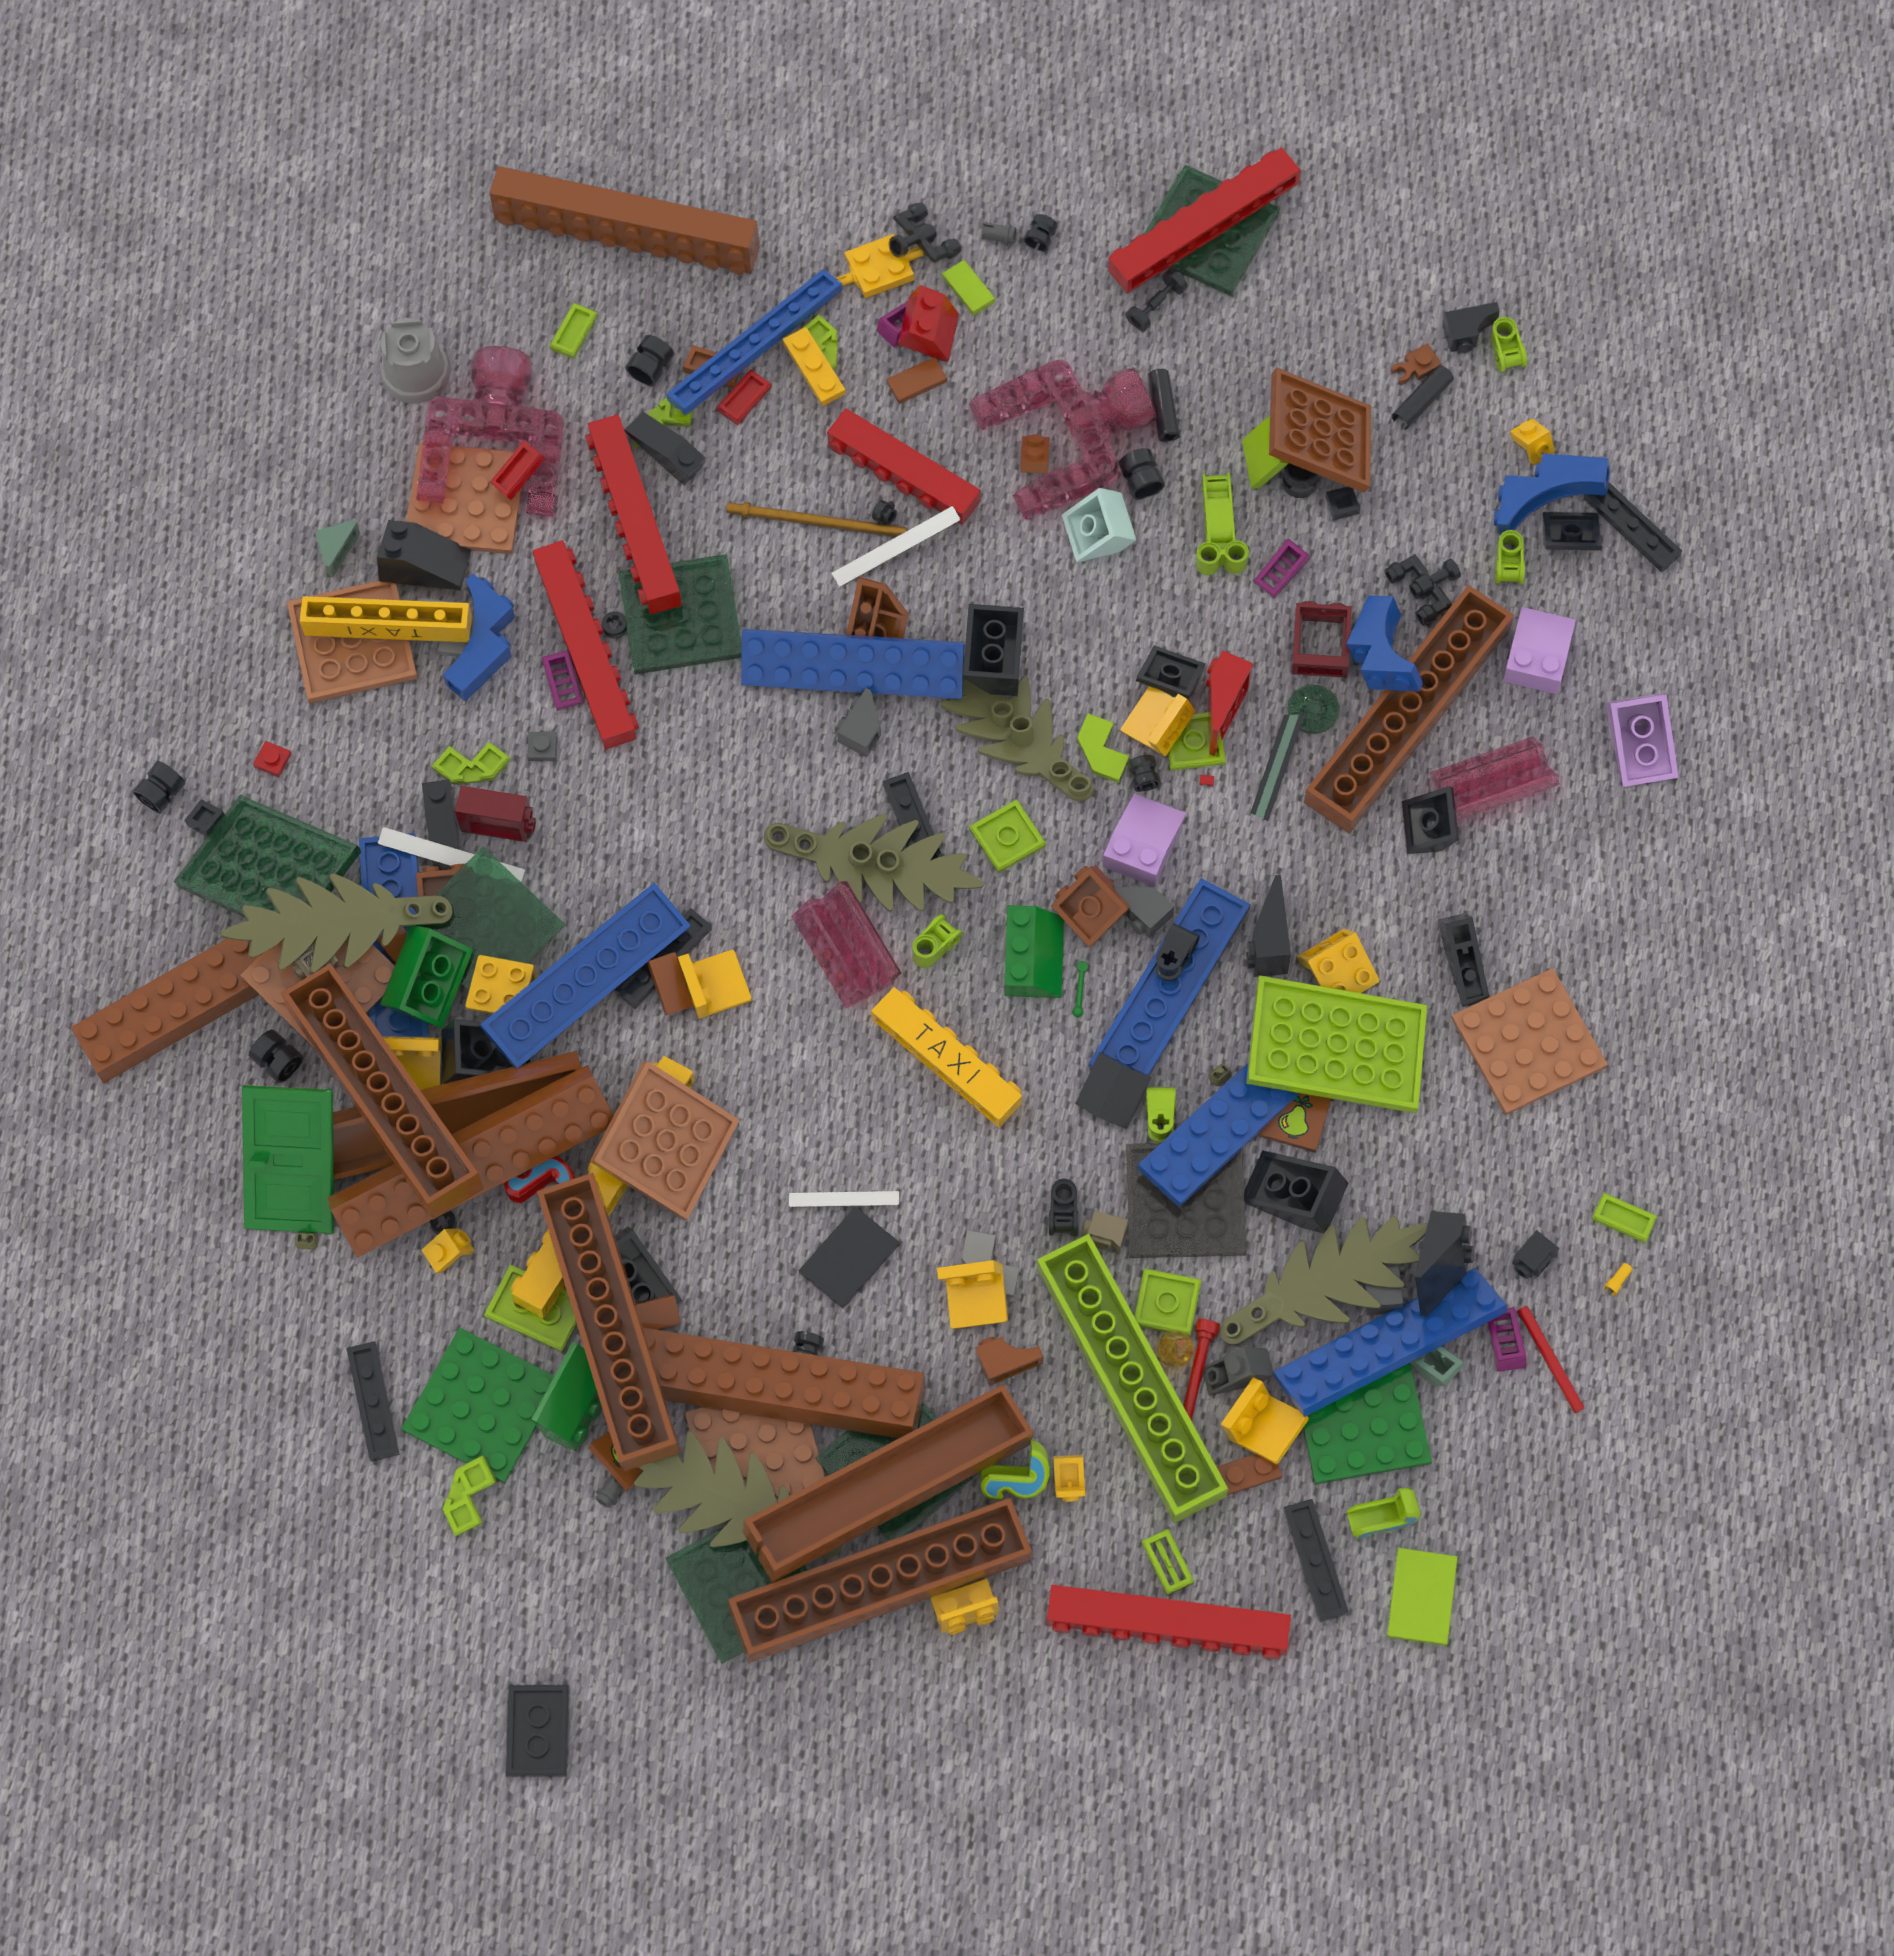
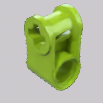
M1508 317L1498 318L1493 324L1490 335V342L1498 371L1501 373L1506 368L1515 366L1526 367L1527 355L1515 321ZM1504 331L1509 335L1501 336L1500 334H1498V332Z
M1507 530L1499 537L1496 549L1495 584H1500L1501 582L1524 584V541L1521 534L1517 531ZM1512 544L1516 549L1508 550L1503 545Z
M943 914L938 915L913 941L912 958L914 963L922 968L931 967L961 940L964 934L963 931L960 929L956 930L950 925ZM922 948H927L932 952L928 955H923L918 951Z
M1147 1087L1148 1134L1152 1141L1161 1144L1174 1132L1176 1087ZM1158 1124H1164V1129L1159 1130Z

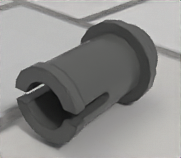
M984 222L981 237L982 239L1001 241L1005 245H1009V243L1015 242L1017 229L1012 227V224L1004 226Z
M611 1474L602 1489H597L595 1499L601 1505L610 1508L612 1505H616V1498L623 1487Z

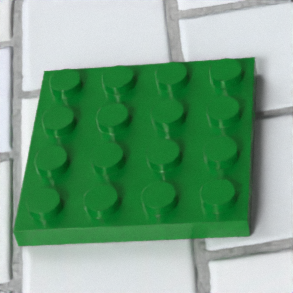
M459 1327L401 1430L465 1464L480 1456H485L495 1479L505 1484L537 1428L531 1419L554 1375Z
M1410 1363L1307 1415L1309 1419L1303 1427L1315 1485L1432 1463Z

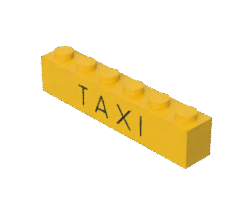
M309 596L302 597L300 624L305 636L466 643L470 640L473 619L469 603Z
M893 987L871 1010L872 1020L1000 1128L1022 1105V1092L1020 1088L1012 1081L1007 1083L999 1076L1000 1072L991 1063H983L978 1058V1053L971 1046H963L957 1040V1035L946 1026L942 1028L936 1023L935 1016L925 1008L921 1010L914 1004L915 1000L909 993L904 990L900 992Z

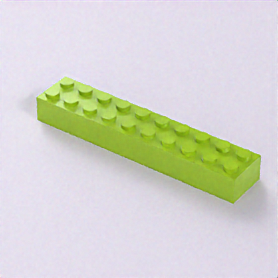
M1087 1234L1037 1259L1039 1275L1173 1523L1175 1524L1226 1498L1228 1493L1227 1485L1091 1236Z

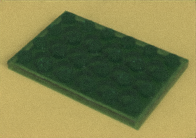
M239 795L173 882L178 888L244 918L246 917L241 910L244 905L260 907L278 913L266 893L268 888L283 891L308 904L295 880L301 877L332 892L335 887L330 881L329 876L334 873L343 877L362 850L352 842Z

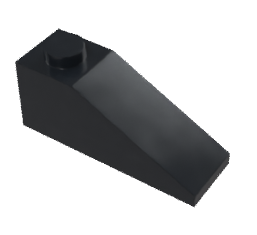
M642 412L624 430L628 436L683 485L703 467L706 457L685 438L645 412Z
M450 779L422 783L429 841L460 850L454 792ZM432 860L433 866H438L439 870H451L450 865Z
M1463 913L1438 919L1443 947L1462 1006L1479 1003L1489 998L1473 917Z

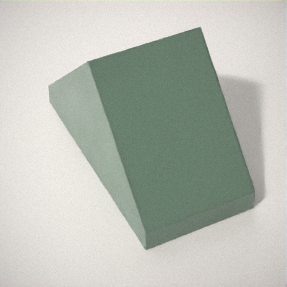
M353 520L315 531L322 558L330 577H334L360 535L357 522Z
M1442 1346L1410 1362L1432 1387L1445 1386L1465 1366L1463 1361Z

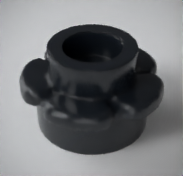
M881 500L875 505L872 511V518L877 521V524H891L895 520L897 511L894 509V502Z

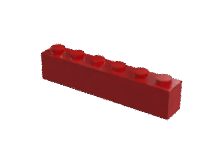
M847 408L844 409L827 431L829 447L839 455L844 453L851 457L855 465L860 468L867 467L874 471V475L883 482H892L902 494L915 496L919 499L920 504L931 510L934 508L939 512H943L953 506L960 518L957 523L962 526L981 502V490Z

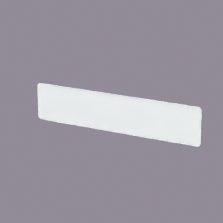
M899 1191L789 1193L790 1207L899 1204Z

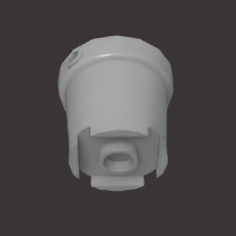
M404 318L393 322L392 328L387 333L386 330L383 332L380 343L382 348L380 375L383 386L388 393L403 403L412 404L431 401L441 394L449 383L451 367L446 353L436 342L431 328L424 326L423 322L419 319Z

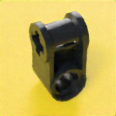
M1175 923L1172 924L1156 957V973L1159 978L1164 981H1174L1180 976L1188 959L1193 955L1198 945L1199 934Z
M1059 1179L1052 1185L1051 1210H1049V1236H1053L1054 1233H1072L1073 1236H1078L1077 1188L1074 1182L1069 1179ZM1065 1189L1070 1191L1072 1196L1067 1200H1061L1056 1196V1193Z

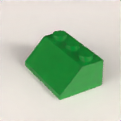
M1007 905L1005 996L1062 998L1064 920L1060 915L1037 906Z
M410 926L380 1005L401 1015L443 1029L473 949L430 928Z
M572 1342L531 1420L545 1438L573 1451H577L579 1445L586 1441L589 1434V1426L592 1420L601 1413L602 1405L585 1349L579 1344Z

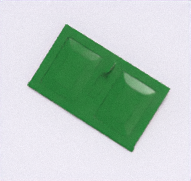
M243 1085L244 1229L333 1234L334 1215L330 1210L327 1199L334 1195L333 1090Z

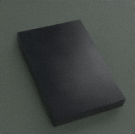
M855 1206L798 1271L805 1279L844 1309L895 1251L900 1242Z
M569 1685L508 1686L506 1777H567Z

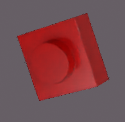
M265 741L253 766L280 777L291 756V751Z

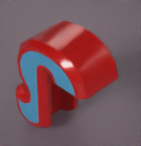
M555 1156L526 1171L525 1175L520 1174L504 1182V1187L511 1201L522 1204L535 1195L537 1191L542 1190L553 1181L557 1185L575 1179V1176L569 1164L559 1156Z

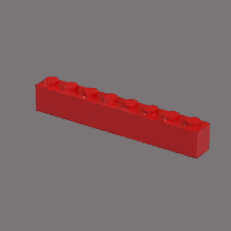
M1282 147L1274 152L1266 153L1256 164L1244 167L1234 178L1224 180L1212 192L1202 194L1195 203L1188 207L1180 208L1170 219L1158 222L1145 235L1140 234L1135 237L1131 244L1123 249L1118 248L1113 251L1108 259V272L1127 294L1298 185L1301 169Z
M619 414L587 423L589 434L585 435L589 451L595 450L596 456H593L592 459L596 472L602 471L604 477L600 478L603 493H609L611 500L607 501L611 516L617 515L619 522L615 523L619 539L624 538L626 544L622 545L627 561L632 560L633 567H630L634 583H640L641 589L637 590L641 605H647L650 615L682 606L680 591Z
M564 540L532 550L535 564L567 650H569L573 666L604 749L607 750L636 740L635 730L639 729L635 714H629L626 706L630 705L626 690H620L617 682L621 681L616 665L611 667L608 660L612 658L608 643H602L599 635L603 634L599 619L593 620L591 611H594V606L590 595L584 596L582 588L586 587L581 571L575 572L573 565L577 564L572 548L567 549Z
M1052 1584L1047 1614V1626H1052V1630L1059 1633H1069L1070 1629L1082 1630L1083 1635L1098 1637L1101 1632L1112 1634L1113 1639L1124 1641L1130 1640V1636L1141 1637L1142 1642L1148 1644H1160V1640L1172 1641V1646L1179 1648H1189L1190 1644L1202 1645L1203 1650L1210 1652H1219L1220 1648L1232 1649L1233 1654L1242 1656L1250 1655V1651L1260 1652L1262 1657L1267 1659H1280V1655L1286 1656L1291 1614Z

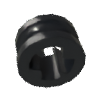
M612 611L607 613L602 619L603 630L608 637L620 638L625 635L628 626L626 617L622 613ZM613 620H619L621 627L618 628L616 626V630H611L608 623L610 621L614 623Z
M451 1210L439 1216H444L445 1219L447 1216L450 1217V1220L447 1221L449 1226L444 1229L457 1227L456 1218ZM439 1217L430 1220L431 1228L437 1235L444 1230L441 1225L439 1228L436 1227L439 1224Z

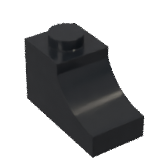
M1497 302L1444 312L1442 325L1450 352L1466 353L1477 347L1479 333L1486 327L1493 325L1499 318L1500 310Z

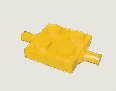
M891 234L844 252L850 272L835 278L842 283V286L854 282L866 299L914 281V273L909 265V261L924 257V254L918 246L908 250V253L902 257L894 256L889 248V240L895 236Z

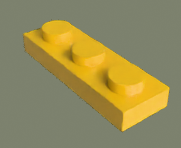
M807 327L783 338V345L822 407L846 395L844 386Z

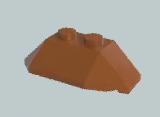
M859 577L846 635L904 638L909 613L887 584Z

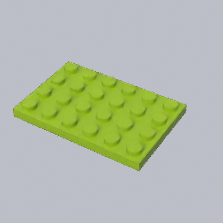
M1259 975L1256 986L1246 1084L1416 1113L1419 1108L1427 1005Z

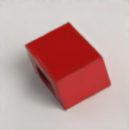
M1200 774L1199 785H1210L1213 787L1214 776Z

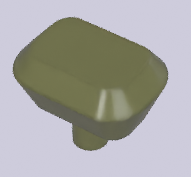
M1220 1064L1209 1073L1208 1077L1214 1085L1220 1086L1231 1077L1232 1072L1226 1065Z
M299 1232L295 1237V1246L299 1249H314L318 1244V1236L315 1233Z

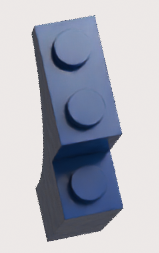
M1543 453L1541 464H1536L1535 477L1506 475L1504 485H1500L1498 491V501L1501 502L1500 510L1496 509L1494 513V526H1498L1499 534L1501 535L1507 530L1515 531L1531 513L1552 501L1574 495L1607 496L1611 473L1609 459Z
M472 574L466 580L468 592L474 602L475 612L470 640L459 658L442 674L445 685L465 702L512 657L509 641L499 633L515 618L514 605L508 597L503 594L499 596L493 591L494 587L485 578L480 580L475 574Z
M1368 595L1346 645L1354 663L1363 664L1360 671L1368 689L1420 691L1423 682L1416 665L1401 658L1393 650L1395 630L1402 616L1394 596Z

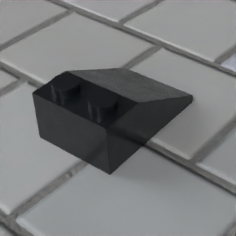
M388 520L377 555L379 581L461 590L471 549L462 547L459 543L417 523Z
M1275 875L1254 928L1252 941L1247 943V968H1253L1254 977H1259V975L1288 974L1291 951L1281 875Z
M453 1019L441 1030L443 1084L513 1067L479 1027L482 1022ZM535 1055L525 1063L535 1061Z
M1262 1150L1240 1201L1301 1228L1325 1233L1331 1225L1349 1183L1336 1167Z
M1430 1212L1415 1273L1421 1316L1427 1317L1465 1277L1468 1264L1474 1262L1475 1248L1470 1246L1472 1227L1467 1226L1466 1214Z
M629 1226L615 1235L635 1303L671 1294L675 1295L677 1304L683 1301L636 1233Z

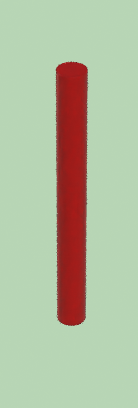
M1528 1306L1522 1307L1517 1312L1573 1412L1576 1414L1584 1410L1583 1403Z

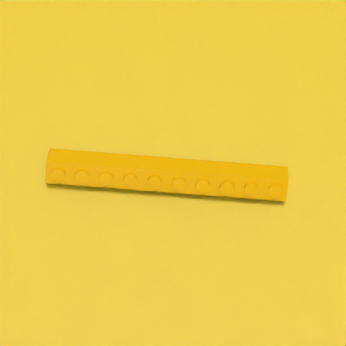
M663 1056L659 1063L655 1062L653 1064L689 1088H691L695 1081L693 1071L666 1056ZM590 1162L588 1174H594L599 1184L608 1216H610L628 1188V1185ZM549 1230L545 1232L542 1238L543 1245L538 1253L534 1251L529 1257L526 1264L528 1268L524 1275H519L511 1287L514 1303L545 1319L565 1287Z

